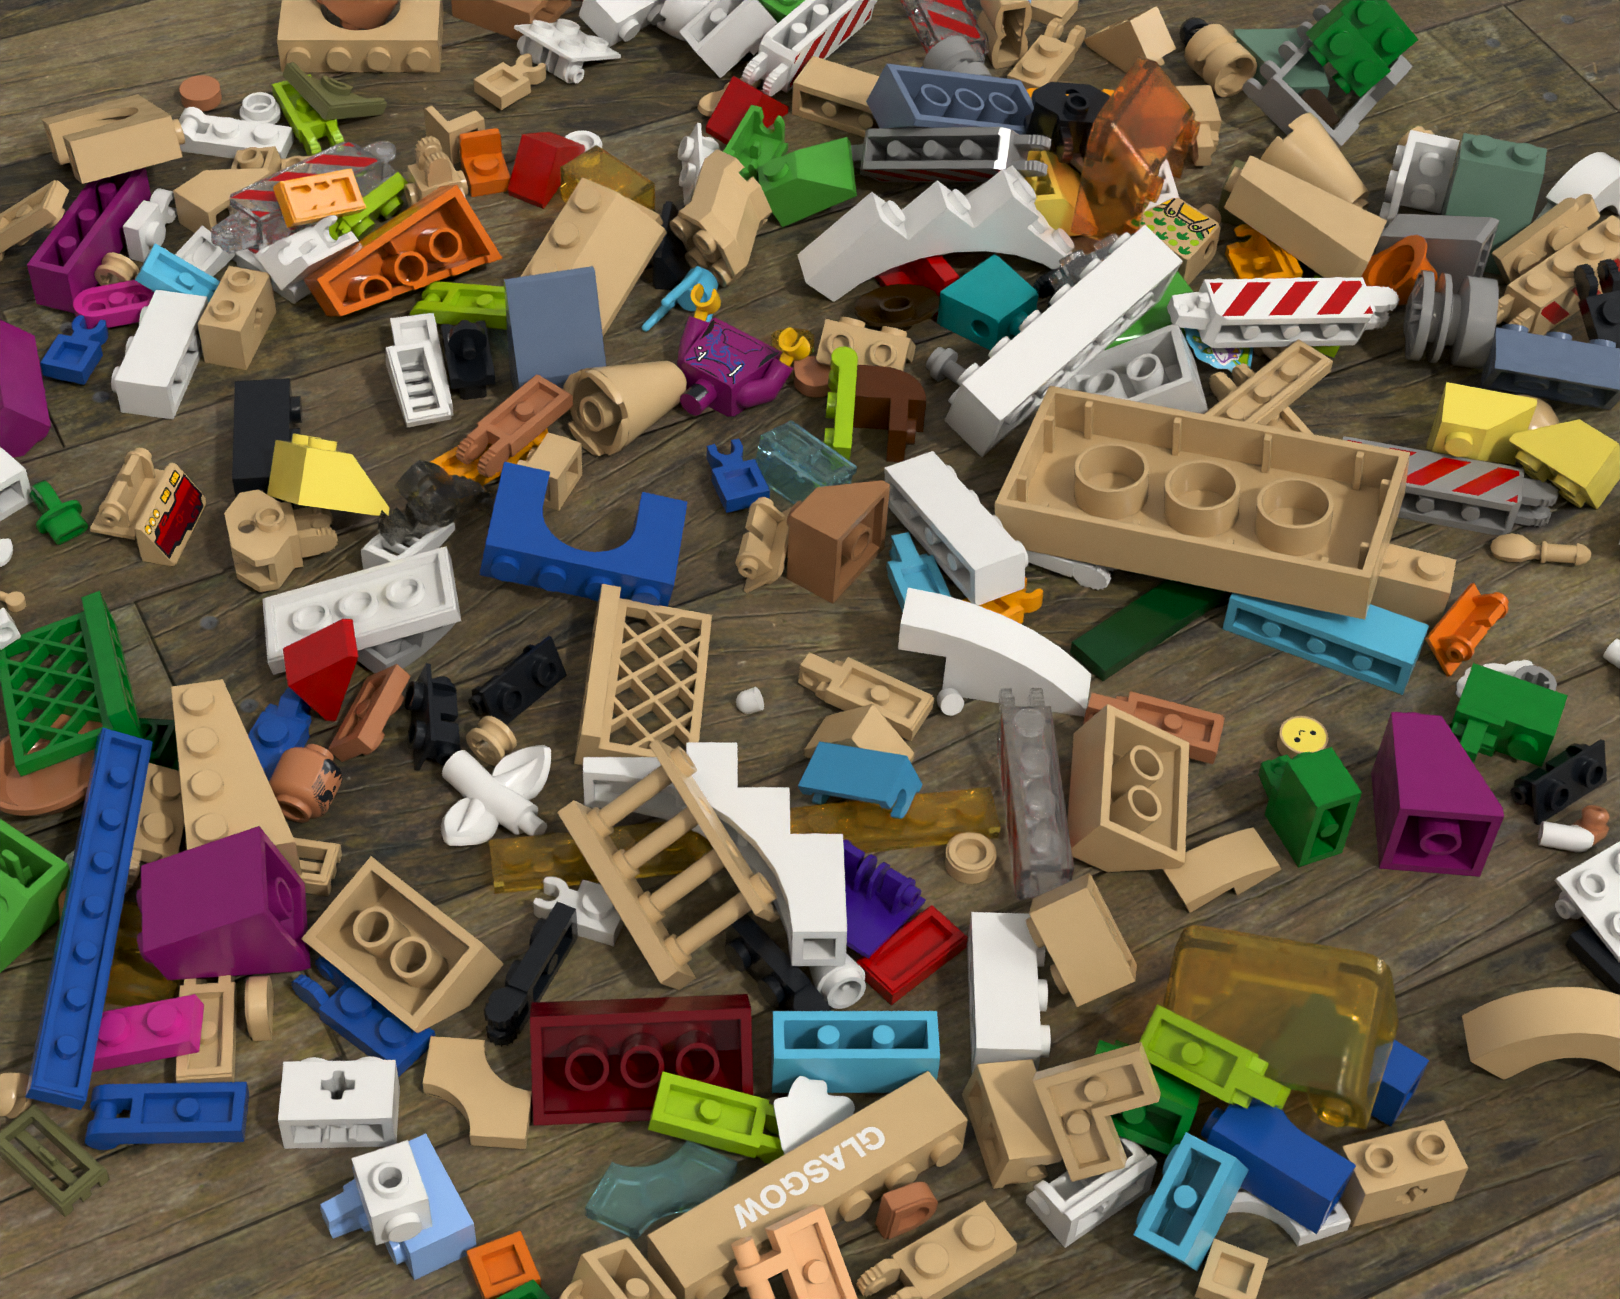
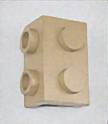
M840 317L839 322L829 319L825 320L816 360L820 364L830 366L832 352L836 348L843 346L855 350L858 356L857 365L884 366L904 371L905 363H912L916 345L911 338H907L906 331L882 326L881 331L865 328V322L849 317Z

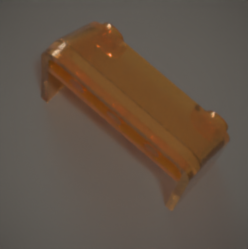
M1138 57L1098 113L1093 123L1071 226L1072 233L1111 245L1126 232L1131 236L1140 229L1143 213L1149 202L1156 203L1159 199L1164 178L1158 177L1165 159L1167 158L1173 177L1181 178L1188 148L1189 145L1193 146L1196 141L1200 122L1195 120L1193 108L1154 60Z

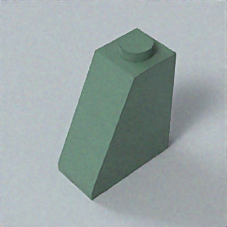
M1297 28L1234 29L1233 36L1237 39L1236 43L1244 46L1256 59L1257 69L1253 78L1262 86L1268 82L1260 73V66L1265 61H1273L1279 68L1286 63L1278 52L1279 46L1285 41H1291L1299 49L1305 43L1298 36ZM1310 51L1282 78L1297 94L1304 89H1318L1326 98L1328 96L1330 85L1324 67H1322Z

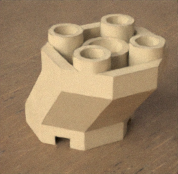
M716 149L704 159L690 203L678 212V215L670 221L669 225L688 251L685 254L688 264L692 268L699 266L709 270L715 276L717 283L722 287L733 284L744 273L749 262L757 230L766 224L768 220L766 218L771 215L772 210L761 185L755 178L751 177L746 181L739 174L745 168L740 161Z

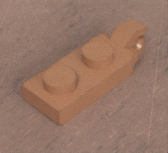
M1130 691L1129 697L1116 696V699L1091 693L1083 725L1109 704L1189 742V758L1214 764L1225 720L1223 715Z

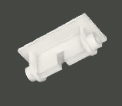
M698 122L690 137L685 136L682 139L678 149V159L682 161L679 186L683 187L684 205L690 203L704 159L716 149L720 150V145L713 138L702 136L701 123Z

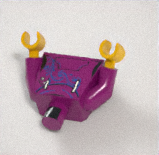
M701 283L696 284L690 294L696 310L693 317L688 316L678 349L677 367L682 370L687 382L686 391L680 397L681 405L688 413L694 416L701 414L707 407H710L727 417H734L746 408L772 402L794 368L790 366L793 360L800 361L809 355L810 344L808 340L802 336L798 343L791 347L797 339V332L791 327L786 328L781 332L778 340L779 346L783 350L782 353V351L715 317L710 322H706L707 316L715 313L720 308V296L714 288L711 298L707 302L702 303L700 300L704 294V287Z

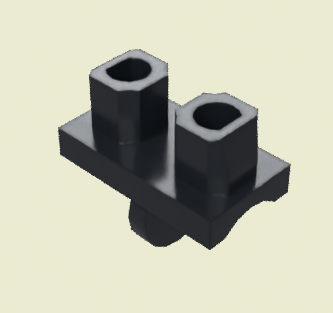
M462 320L456 326L450 324L441 325L451 389L459 388L460 399L463 400L486 397V385L496 384L485 320L476 321L475 323Z

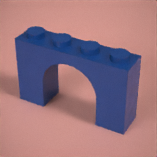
M504 462L479 575L495 578L500 581L542 588L551 592H561L589 598L594 601L599 599L602 584L621 587L620 598L668 607L675 583L687 501L642 492L631 538L613 550L603 552L583 551L561 542L550 532L545 524L543 504L550 471Z
M1314 993L1302 1010L1294 1006L1289 1011L1278 1032L1282 1037L1277 1043L1271 1039L1267 1040L1258 1055V1058L1269 1063L1264 1076L1291 1090L1297 1088H1317L1332 1092L1390 1127L1414 1095L1429 1062L1425 1057ZM1254 1097L1248 1109L1238 1104H1230L1225 1111L1219 1107L1215 1108L1201 1131V1136L1207 1139L1206 1143L1236 1157L1249 1169L1240 1187L1315 1234L1319 1232L1343 1197L1356 1167V1164L1299 1130L1288 1119L1283 1110L1272 1107Z

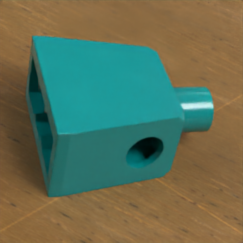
M994 254L940 291L937 324L991 351L1005 336L1012 340L1021 332L1019 330L1020 325L1037 309L1038 293L1008 264Z

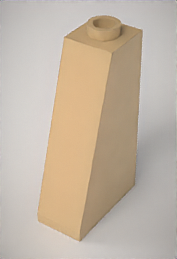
M1251 155L1243 169L1234 167L1224 187V190L1231 192L1224 206L1226 210L1324 278L1361 277L1387 220Z

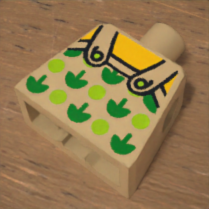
M1171 198L1129 218L1125 223L1124 233L1128 232L1132 236L1146 225L1183 261L1178 272L1189 285L1213 259L1216 253L1221 229L1219 225L1221 215L1218 209L1211 204H1205L1196 209L1180 198Z

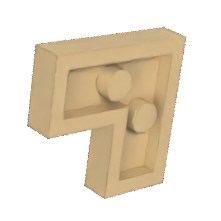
M1142 1042L1035 1072L1033 1084L1072 1182L1125 1168L1127 1157L1111 1115L1157 1103L1161 1095Z

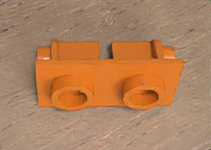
M1475 583L1470 584L1427 635L1425 640L1447 677L1451 676L1463 661L1471 659L1474 655V648L1487 634L1489 628L1498 619L1506 616L1509 601L1504 594L1494 592L1493 594L1481 595Z

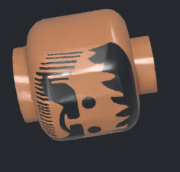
M308 744L305 748L293 747L283 752L269 780V784L285 818L305 823L310 818L315 819L324 816L328 811L342 783L343 777L340 768L333 761V754L324 747Z

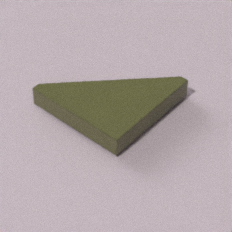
M294 62L286 63L283 77L324 120L383 115L387 106L384 98L361 97L351 93L353 86L322 75L321 80L306 75Z

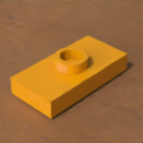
M352 168L281 181L273 186L287 228L319 222L331 215H335L338 218L358 214L366 209Z

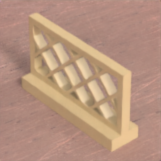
M602 584L594 617L574 764L583 765L584 757H656L649 744L656 739L662 741L672 734L685 747L686 742H699L712 615L620 598L621 587ZM625 617L645 619L652 628L637 635L625 623ZM678 626L699 629V637L684 644L672 630ZM661 636L673 651L658 658L646 644ZM635 650L648 665L632 672L620 658ZM680 659H683L695 672V674L682 681L668 668V666ZM655 673L670 687L657 695H654L641 682ZM628 688H631L643 701V703L630 710H627L615 697V695ZM677 696L691 709L689 713L678 719L663 705ZM653 711L666 726L650 734L637 721V718ZM688 725H689V732H688V731L686 730V728H685V727L688 726ZM623 726H626L639 740L630 746L609 742L610 734Z

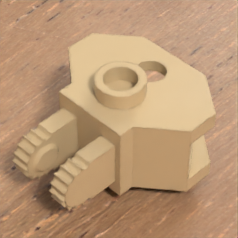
M432 136L421 138L418 144H416L417 148H415L416 164L408 165V171L403 172V177L408 182V184H404V193L408 206L411 207L440 186L458 185L464 197L468 195V186L464 173L461 170H455L449 157L442 152L439 140Z
M259 489L239 493L224 513L237 579L258 592L279 589L294 568L304 567L303 557L319 555L322 552H331L338 545L337 534L335 530L330 528L333 521L330 509L305 507L293 510L291 502L281 503Z

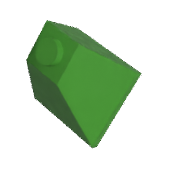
M848 137L799 149L784 156L773 158L767 163L758 166L759 184L762 187L772 213L782 227L857 196L851 142Z

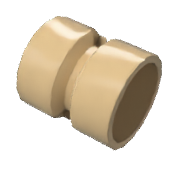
M1210 24L1197 31L1189 40L1185 48L1184 57L1186 63L1208 85H1211L1212 90L1221 97H1231L1241 92L1243 84L1248 79L1254 77L1257 62L1244 46L1236 43L1237 39L1220 24Z

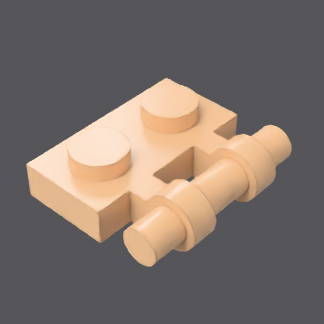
M813 1204L766 1227L765 1231L773 1250L759 1256L752 1236L741 1238L731 1244L737 1261V1265L733 1269L739 1286L747 1288L750 1299H775L768 1279L779 1273H782L790 1299H858L824 1206Z

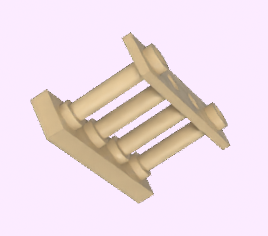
M656 739L649 746L661 764L657 769L601 810L598 807L591 809L573 800L557 813L660 984L680 990L696 979L687 964L692 960L691 953L751 910L756 916L771 923L778 920L781 916L772 901L777 899L774 889L760 872L754 875L692 777L697 772V768L689 755L680 746L673 749ZM673 783L687 807L629 850L625 851L622 848L618 850L609 836L614 832L613 826ZM699 825L714 849L655 892L646 891L644 893L635 878L640 874L638 868ZM725 867L740 892L680 936L676 934L670 936L661 921L666 916L665 910Z

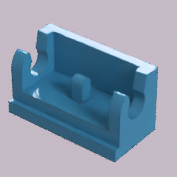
M819 741L798 787L802 794L812 795L814 793L812 803L819 805L826 803L829 796L875 803L879 804L881 808L891 809L897 800L892 808L891 817L902 819L906 815L916 792H920L923 784L906 755Z

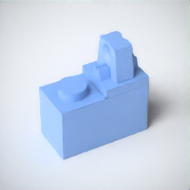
M426 1133L408 1142L428 1196L432 1227L421 1230L418 1235L407 1241L385 1242L393 1262L398 1265L405 1261L414 1280L467 1256V1250L477 1247L474 1222ZM355 1175L352 1181L343 1186L344 1192L320 1204L322 1218L333 1239L360 1228L364 1232L371 1230L356 1186Z

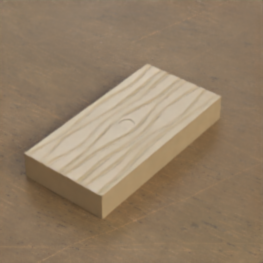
M1049 385L995 501V515L1000 519L1003 528L1015 541H1020L1027 551L1365 620L1405 495L1410 452Z

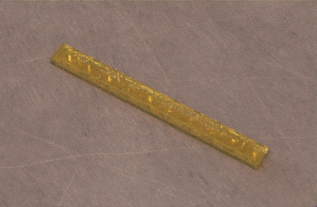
M991 787L915 794L906 815L902 819L891 817L892 808L897 800L891 809L881 808L879 804L864 801L790 808V834H843V840L851 841L853 846L865 853L948 844L954 836L965 832L979 833L988 839H998L1001 826ZM667 821L613 827L614 832L609 836L618 850L622 848L627 851ZM690 830L639 867L640 874L635 878L680 874L714 848L707 838ZM569 832L489 840L494 894L544 889L543 881L545 877L560 878L568 886L581 885L582 880L599 883Z

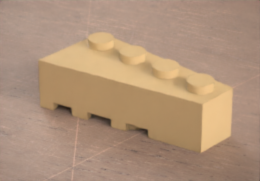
M223 679L171 687L187 850L260 826L296 873L302 875L295 839Z

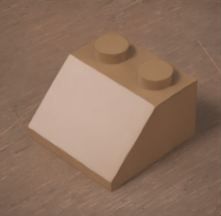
M879 480L817 487L804 501L796 502L787 517V525L789 526V542L785 556L788 558L787 579L833 604L885 547L890 484Z

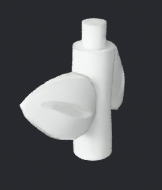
M536 745L513 751L502 758L493 769L492 774L467 751L460 750L454 753L445 763L442 777L464 798L454 804L442 819L441 834L444 842L449 846L485 843L494 836L499 824L515 835L525 832L534 840L539 839L545 833L547 823L537 816L538 807L530 802V800L539 794L547 781L551 765V749L545 745Z

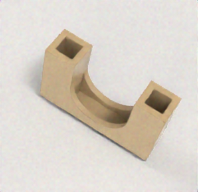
M282 0L277 35L281 72H284L286 63L291 62L297 64L303 72H440L444 18L443 0H401L400 10L394 19L383 26L369 30H348L331 24L327 21L326 6L318 3L316 0Z
M139 94L42 119L53 159L60 165L71 163L74 177L82 184L183 157L180 145L185 144V137L179 120H172L169 113Z

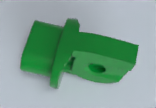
M45 480L31 486L30 498L42 514L36 523V529L40 533H48L57 545H61L83 534L88 529L87 522L81 516L82 506L79 501L70 500L62 503L52 486Z

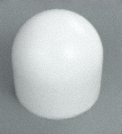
M757 687L739 693L736 698L738 710L744 714H752L764 709L763 697Z
M944 688L937 696V704L946 715H956L964 707L962 696L954 688Z

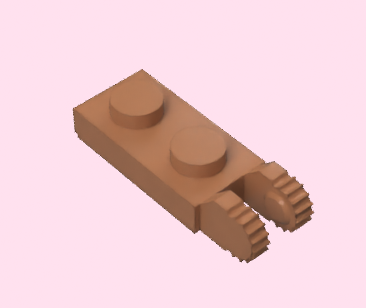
M536 374L477 423V428L469 433L465 439L463 438V441L457 446L456 459L467 465L481 456L477 464L478 472L487 478L492 477L496 472L502 470L503 464L507 462L509 456H515L573 407L572 394ZM488 443H490L492 446L484 453Z

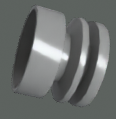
M1420 270L1413 290L1408 297L1404 316L1403 332L1405 335L1406 359L1419 361L1426 347L1427 361L1429 363H1437L1445 345H1449L1450 361L1453 366L1482 369L1490 353L1497 321L1499 299L1497 280L1466 275L1458 293L1454 294L1451 274L1442 272L1435 287L1434 273L1432 271Z

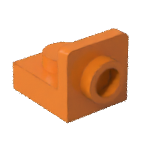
M493 128L460 134L461 168L471 197L507 192L511 176L502 154L499 129Z

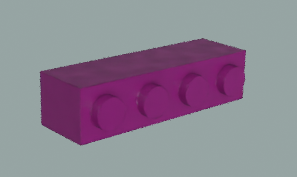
M146 167L86 184L27 264L36 304L75 313L73 301L76 296L83 290L96 287L98 282L94 274L97 267L102 265L101 262L104 255L112 252L119 254L126 244L123 225L143 200L150 202L151 192Z

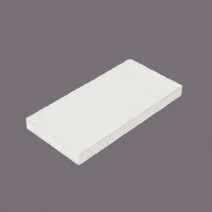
M447 546L262 599L267 661L273 675L286 671L283 654L284 647L341 619H353L357 650L461 621L452 560Z

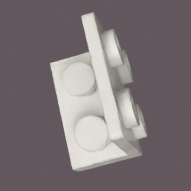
M1410 130L1406 146H1397L1392 165L1394 170L1390 171L1384 201L1391 203L1383 202L1379 216L1387 220L1384 227L1387 228L1397 216L1400 205L1438 214L1441 213L1460 140Z

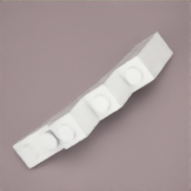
M1002 169L968 198L957 189L951 191L937 180L902 210L893 201L888 200L885 202L871 192L797 255L806 284L835 302L859 284L891 268L925 257L953 252L989 251L1017 255L1042 263L1055 270L1060 268V265L1075 260L1071 251L1074 248V243L1063 229L1058 228L1055 230L1049 226L1045 217L1036 209L1033 201L1036 198V194L1031 185L1022 177L1016 180Z
M686 742V753L697 768V772L692 777L754 875L760 872L770 883L777 895V899L773 902L781 916V921L787 933L791 965L845 966L847 917L843 834H790L789 787H738L737 743ZM584 757V805L591 808L605 807L661 766L660 762L656 757ZM671 783L633 812L668 821L685 809L687 805L673 783ZM699 825L692 829V831L707 838Z

